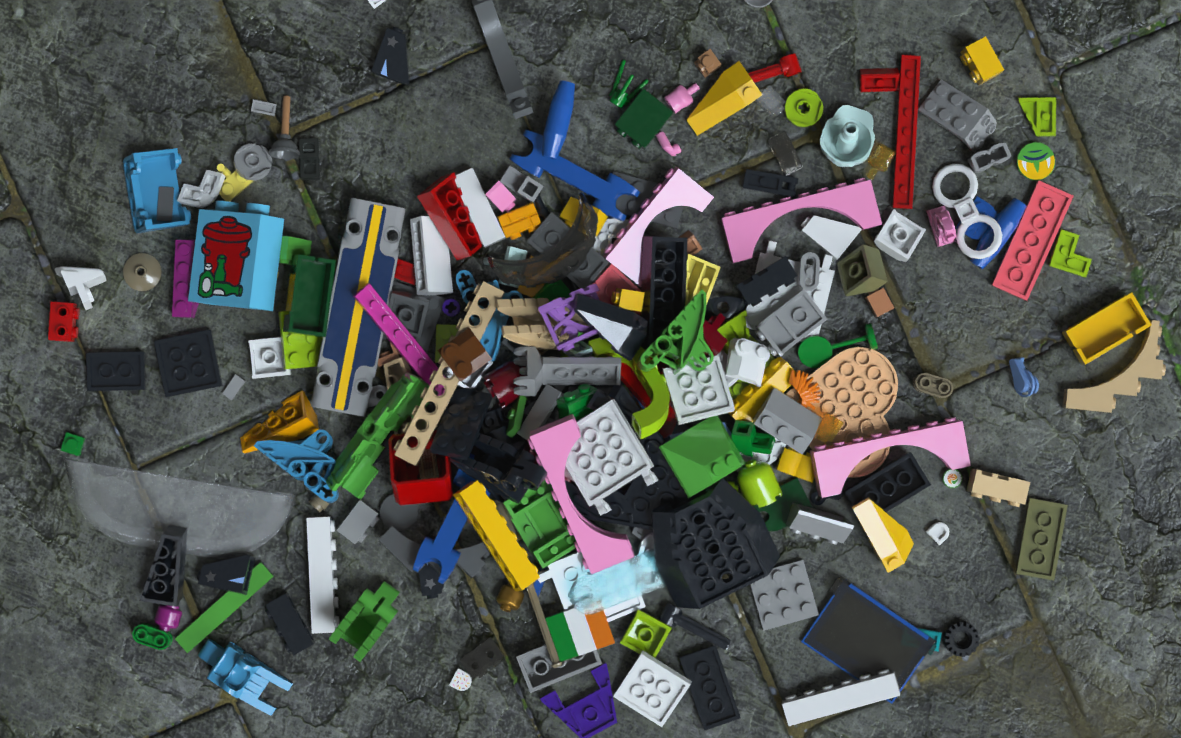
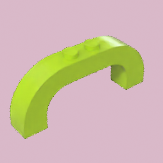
M596 338L589 341L588 345L592 347L593 357L607 358L612 356L621 358L622 363L632 368L652 401L647 408L632 414V426L640 439L657 432L667 419L670 400L666 379L663 374L658 372L657 365L648 372L638 368L637 360L645 351L641 346L634 358L628 361L611 349L612 344L607 339ZM650 357L644 362L646 365L651 361Z

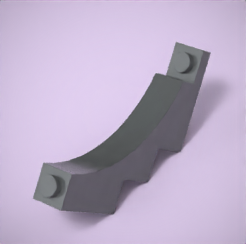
M471 0L515 119L533 113L493 1Z

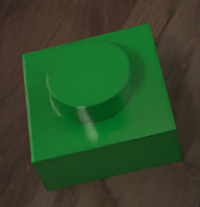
M66 432L60 451L80 456L86 438Z

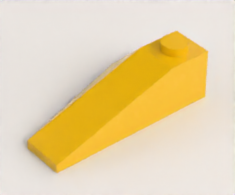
M737 61L721 73L718 80L708 90V93L686 120L698 136L762 96V93L740 61Z
M869 497L854 505L852 509L886 571L889 573L904 564L914 545L907 529L900 525L892 516H889Z

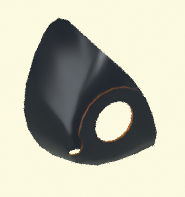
M721 296L709 299L706 305L705 320L710 316L715 317L720 313L717 310V305L720 302H726L729 305V311L722 314L726 318L725 322H722L721 325L746 310L747 305L743 299Z

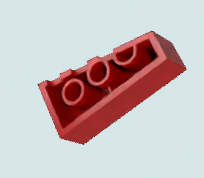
M455 172L441 176L417 195L456 260H460L473 255L482 247L474 223L470 222L469 209L467 206H464L461 198L463 194L461 188H458L455 179L457 178Z

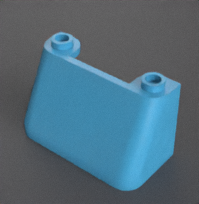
M177 148L133 153L123 160L132 222L136 233L190 224V211L185 206L182 207V204L177 201L180 192L176 169L181 164V155L178 153ZM159 187L174 188L171 222L157 221Z

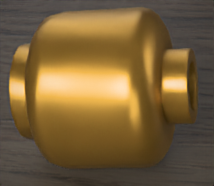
M509 582L508 585L501 587L496 601L501 605V610L510 613L511 610H518L520 608L524 593L523 591H515Z

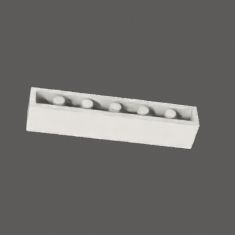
M331 516L307 518L312 634L333 633L340 624L339 616H336V609H339V599L335 597V589H338V579L334 578V570H337V559H333V551H336V539H332V532H335V520H332Z
M881 670L878 672L879 675L872 677L870 674L859 677L860 680L853 682L852 679L841 682V685L835 687L833 684L822 687L823 690L815 692V689L809 690L799 697L796 695L785 697L786 700L782 702L788 726L900 696V689L894 670Z

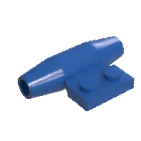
M560 80L552 98L543 134V157L557 159L564 144L574 106V83Z
M978 196L974 200L979 214L988 215L995 219L1002 231L1001 245L994 254L983 259L971 258L970 261L980 269H984L992 261L1017 228L1027 206L1016 198H1013L999 214L996 213L992 205ZM961 220L955 227L956 229H958L960 224L962 223ZM983 222L973 223L965 232V235L970 239L980 240L975 249L976 251L987 249L994 241L993 229L990 225Z

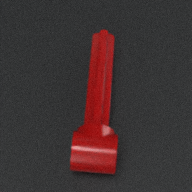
M794 53L780 58L778 64L748 74L753 82L756 83L781 74L785 77H790L802 71L797 55Z

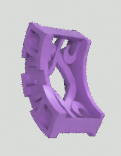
M597 284L569 293L570 297L567 299L560 297L538 307L558 350L563 349L566 352L574 348L573 344L600 333L597 329H594V326H584L570 320L576 313L574 311L576 294L600 301L596 293L600 291ZM565 307L569 309V314L567 316H565V314L568 313L567 311H565ZM547 313H548L555 321L558 322L554 327L552 326V324H551V322H550V320H549V318H548ZM563 325L565 328L562 329L560 336L568 333L569 338L566 341L560 342L555 331ZM578 332L585 333L581 336H578Z

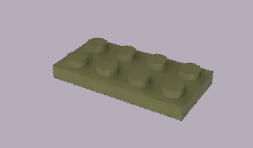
M1032 498L1028 499L1016 574L1054 581L1068 505Z

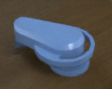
M1024 357L1010 359L1009 363L1016 392L1022 397H1028L1036 393L1039 389V382L1025 368L1023 364Z

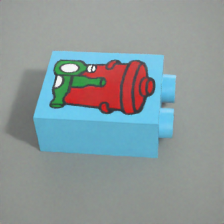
M216 201L215 210L199 209L188 301L273 311L284 219L269 216L270 206L247 203L246 213L238 212L239 203Z

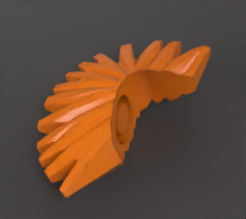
M791 370L788 384L792 385L798 393V403L806 408L808 406L815 410V407L810 402L819 403L817 399L820 398L818 394H821V392L817 391L820 389V387H816L818 383L810 384L814 378L807 379L809 374L806 373L804 375V371L800 374L801 370H797L796 374H794V370Z

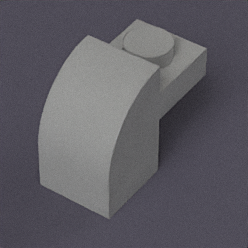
M511 166L507 168L500 179L503 185L530 202L535 201L543 188V185Z

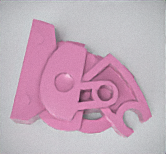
M941 206L927 210L937 247L956 242L955 226L946 207Z

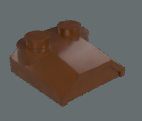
M470 328L438 350L460 382L492 360Z

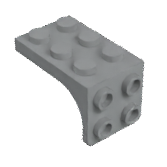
M943 80L939 81L918 109L921 114L956 135L974 153L984 145L985 139L996 129L997 122L988 108Z
M803 289L756 325L757 330L755 333L761 341L766 340L769 344L767 348L773 356L781 357L792 346L824 323L827 318Z

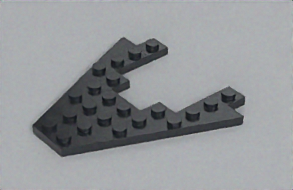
M623 384L615 398L597 389L587 407L595 411L615 399L654 464V467L650 470L656 475L658 481L647 486L643 476H638L633 480L626 493L618 489L603 498L612 510L601 516L595 504L589 507L576 483L565 480L569 497L577 510L586 519L653 530L652 510L668 502L672 509H675L704 495V493L700 491L688 498L659 448L666 443V440L659 431L643 439L639 438L632 426V414L643 409L626 385ZM697 515L694 520H701L703 515Z

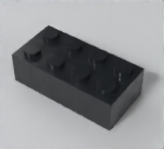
M907 452L843 492L852 507L869 497L885 512H888L931 484L913 454Z

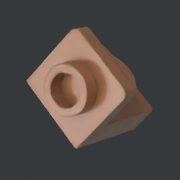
M391 342L390 345L394 353L391 354L390 351L379 355L378 366L380 368L384 367V364L401 358V354Z

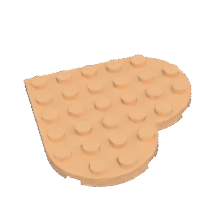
M849 348L835 355L807 377V379L814 378L810 384L817 382L818 385L816 387H820L817 391L821 392V394H818L820 398L817 399L819 403L810 402L815 407V410L807 406L809 410L822 417L816 434L809 444L812 450L818 445L833 446V443L837 441L852 442V438L855 437L871 438L870 435L874 433L889 434L890 428L884 415L891 409L896 400L898 378L893 365L884 355L870 348ZM794 387L786 393L793 400L799 401V395ZM890 446L866 456L853 468L848 477H862L874 472L885 461Z

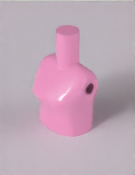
M697 83L688 89L679 85L670 94L665 96L664 100L676 114L693 103L691 95L700 88Z

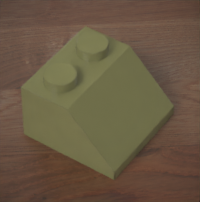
M862 244L837 263L845 296L873 292L888 282L881 254L877 248Z

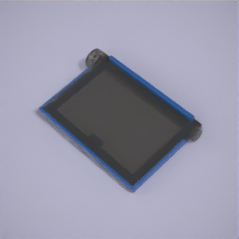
M839 575L829 590L833 594L801 642L856 680H860V676L870 674L871 677L879 675L878 672L881 670H894L901 692L926 654L931 655L937 647L934 645L936 640ZM893 697L886 700L893 704L897 697Z

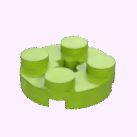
M799 89L793 92L785 103L786 118L797 127L806 128L813 126L823 113V103L818 94L810 89ZM803 103H806L807 108H809V111H805V113H801V109L798 108Z

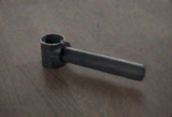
M668 602L666 603L658 620L671 627L678 625L724 650L728 649L731 643L730 639L682 615L683 611Z

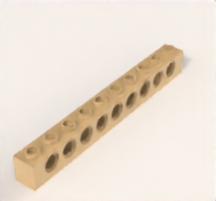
M484 281L482 285L478 283L473 293L476 295L473 302L469 301L464 310L467 312L465 318H460L456 326L458 332L455 337L470 328L480 342L497 309L496 301L497 299H502L505 292ZM481 298L489 300V305L485 309H481L478 306V301ZM473 315H477L480 318V323L477 326H472L469 323V319ZM451 336L448 342L453 340L455 337ZM442 356L438 361L441 364L438 371L434 370L429 379L432 382L429 389L425 387L420 396L423 399L420 406L416 405L411 414L414 416L412 422H407L403 429L405 436L402 441L398 440L394 447L396 451L395 456L415 466L418 464L459 383V379L455 374L451 378L443 376V370L449 366ZM438 384L443 385L445 388L444 393L440 396L434 393V387ZM426 403H435L436 409L433 413H428L425 410ZM419 419H424L427 422L426 429L419 430L416 423ZM411 436L418 439V445L414 448H411L407 443Z

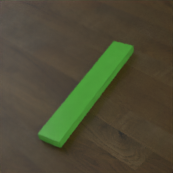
M260 562L252 571L247 595L227 592L178 635L175 640L189 653L272 579L274 575Z

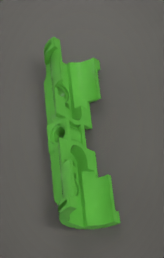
M405 372L398 382L390 386L336 460L333 472L326 479V484L331 490L336 491L341 485L356 498H363L366 488L379 472L373 466V463L385 448L381 443L391 430L397 432L409 415L414 418L411 414L416 405L420 406L423 400L420 396L425 387L429 389L430 385L411 373ZM434 389V393L438 395L439 392Z

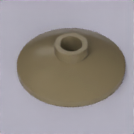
M138 253L131 256L123 268V276L126 283L137 291L153 289L159 283L162 275L158 260L146 253ZM140 268H143L145 271L143 275L138 274Z

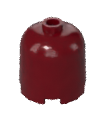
M508 361L482 376L489 393L492 394L493 398L496 396L499 400L498 405L501 409L520 396L514 393V388L519 387V385L514 384V379L527 376L520 374V368L526 366L521 367L514 364V361Z

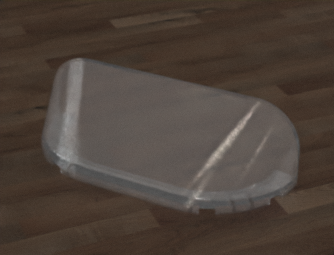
M63 457L72 496L88 522L114 540L158 549L162 534L168 525L188 528L186 554L208 558H231L247 554L266 544L278 533L289 517L296 494L279 491H276V493L262 492L88 462L89 459Z

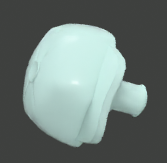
M850 105L841 106L833 118L826 122L820 138V148L827 159L839 167H852L865 162L870 155L875 140L872 115L865 110Z

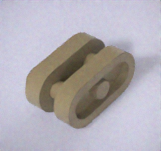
M921 373L913 379L915 390L924 394L946 398L953 392L951 381L942 377Z

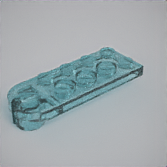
M651 549L594 574L589 573L579 577L569 589L568 597L571 598L569 601L578 611L591 615L662 588L666 584L655 564L654 549ZM584 596L581 600H578V601L574 600V599H577V598H580V597Z

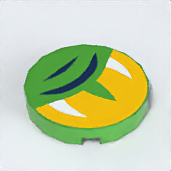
M1033 142L1020 150L1017 155L1016 165L1020 174L1025 178L1038 181L1045 179L1052 173L1055 167V157L1053 151L1047 145Z

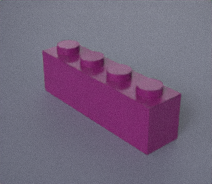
M195 240L175 241L172 317L195 318L199 303L188 301Z

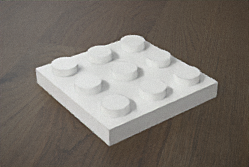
M719 355L714 356L713 362L702 371H694L687 364L676 375L673 374L672 367L663 369L662 372L666 379V385L678 425L735 410ZM694 362V365H695L696 367H699V368H700V367H703V366H700L699 364H697L696 362Z
M642 651L613 697L662 727L692 681Z

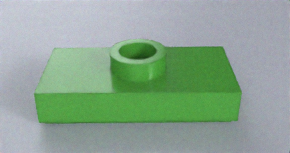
M520 395L513 402L512 408L508 412L507 436L513 437L521 428L526 396Z

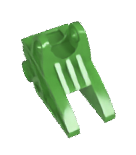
M701 289L663 330L661 336L638 358L637 365L640 370L648 372L661 361L672 367L673 374L676 375L686 364L694 371H702L713 362V352L703 338V324L706 312V292ZM703 352L708 353L710 357L709 362ZM666 355L667 357L673 359L674 362L664 358V356ZM648 357L653 358L648 365L644 363ZM694 362H696L697 364H699L700 366H703V367H700V368H699V367H696V366L694 365Z
M385 581L376 593L367 588L329 637V640L336 644L340 638L344 639L358 650L353 657L361 662L398 612L391 604L400 592Z

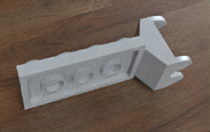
M535 346L514 349L515 355L526 356L514 359V364L526 366L520 368V374L527 375L514 379V384L519 385V387L514 388V393L517 395L535 396L542 383L543 385H620L621 358L612 356L607 358L551 356L543 357L542 359Z

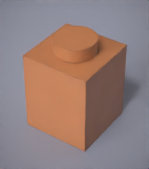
M884 288L868 292L869 296L865 297L875 318L894 309Z

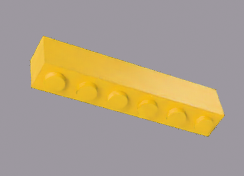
M478 480L472 481L453 494L515 591L524 590L540 578L537 567L527 558L526 550L520 547L516 541L517 536L513 531L509 530L506 525V519L498 513L495 502L487 496L486 489L481 482H478Z

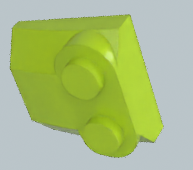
M638 609L620 643L639 654L644 651L656 658L672 627Z

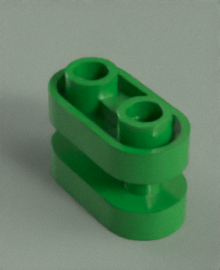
M142 623L136 626L132 632L133 639L137 643L157 650L166 649L173 642V635L170 631L161 630L158 626L149 623Z

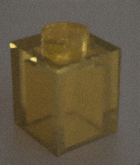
M825 413L816 431V438L825 444L827 441L832 443L844 422Z

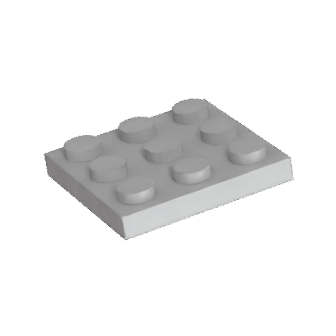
M803 559L774 567L768 576L750 584L763 631L819 615Z

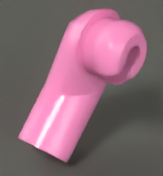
M664 132L656 135L662 149L669 155L676 156V154L681 153L680 146L678 144L671 146Z

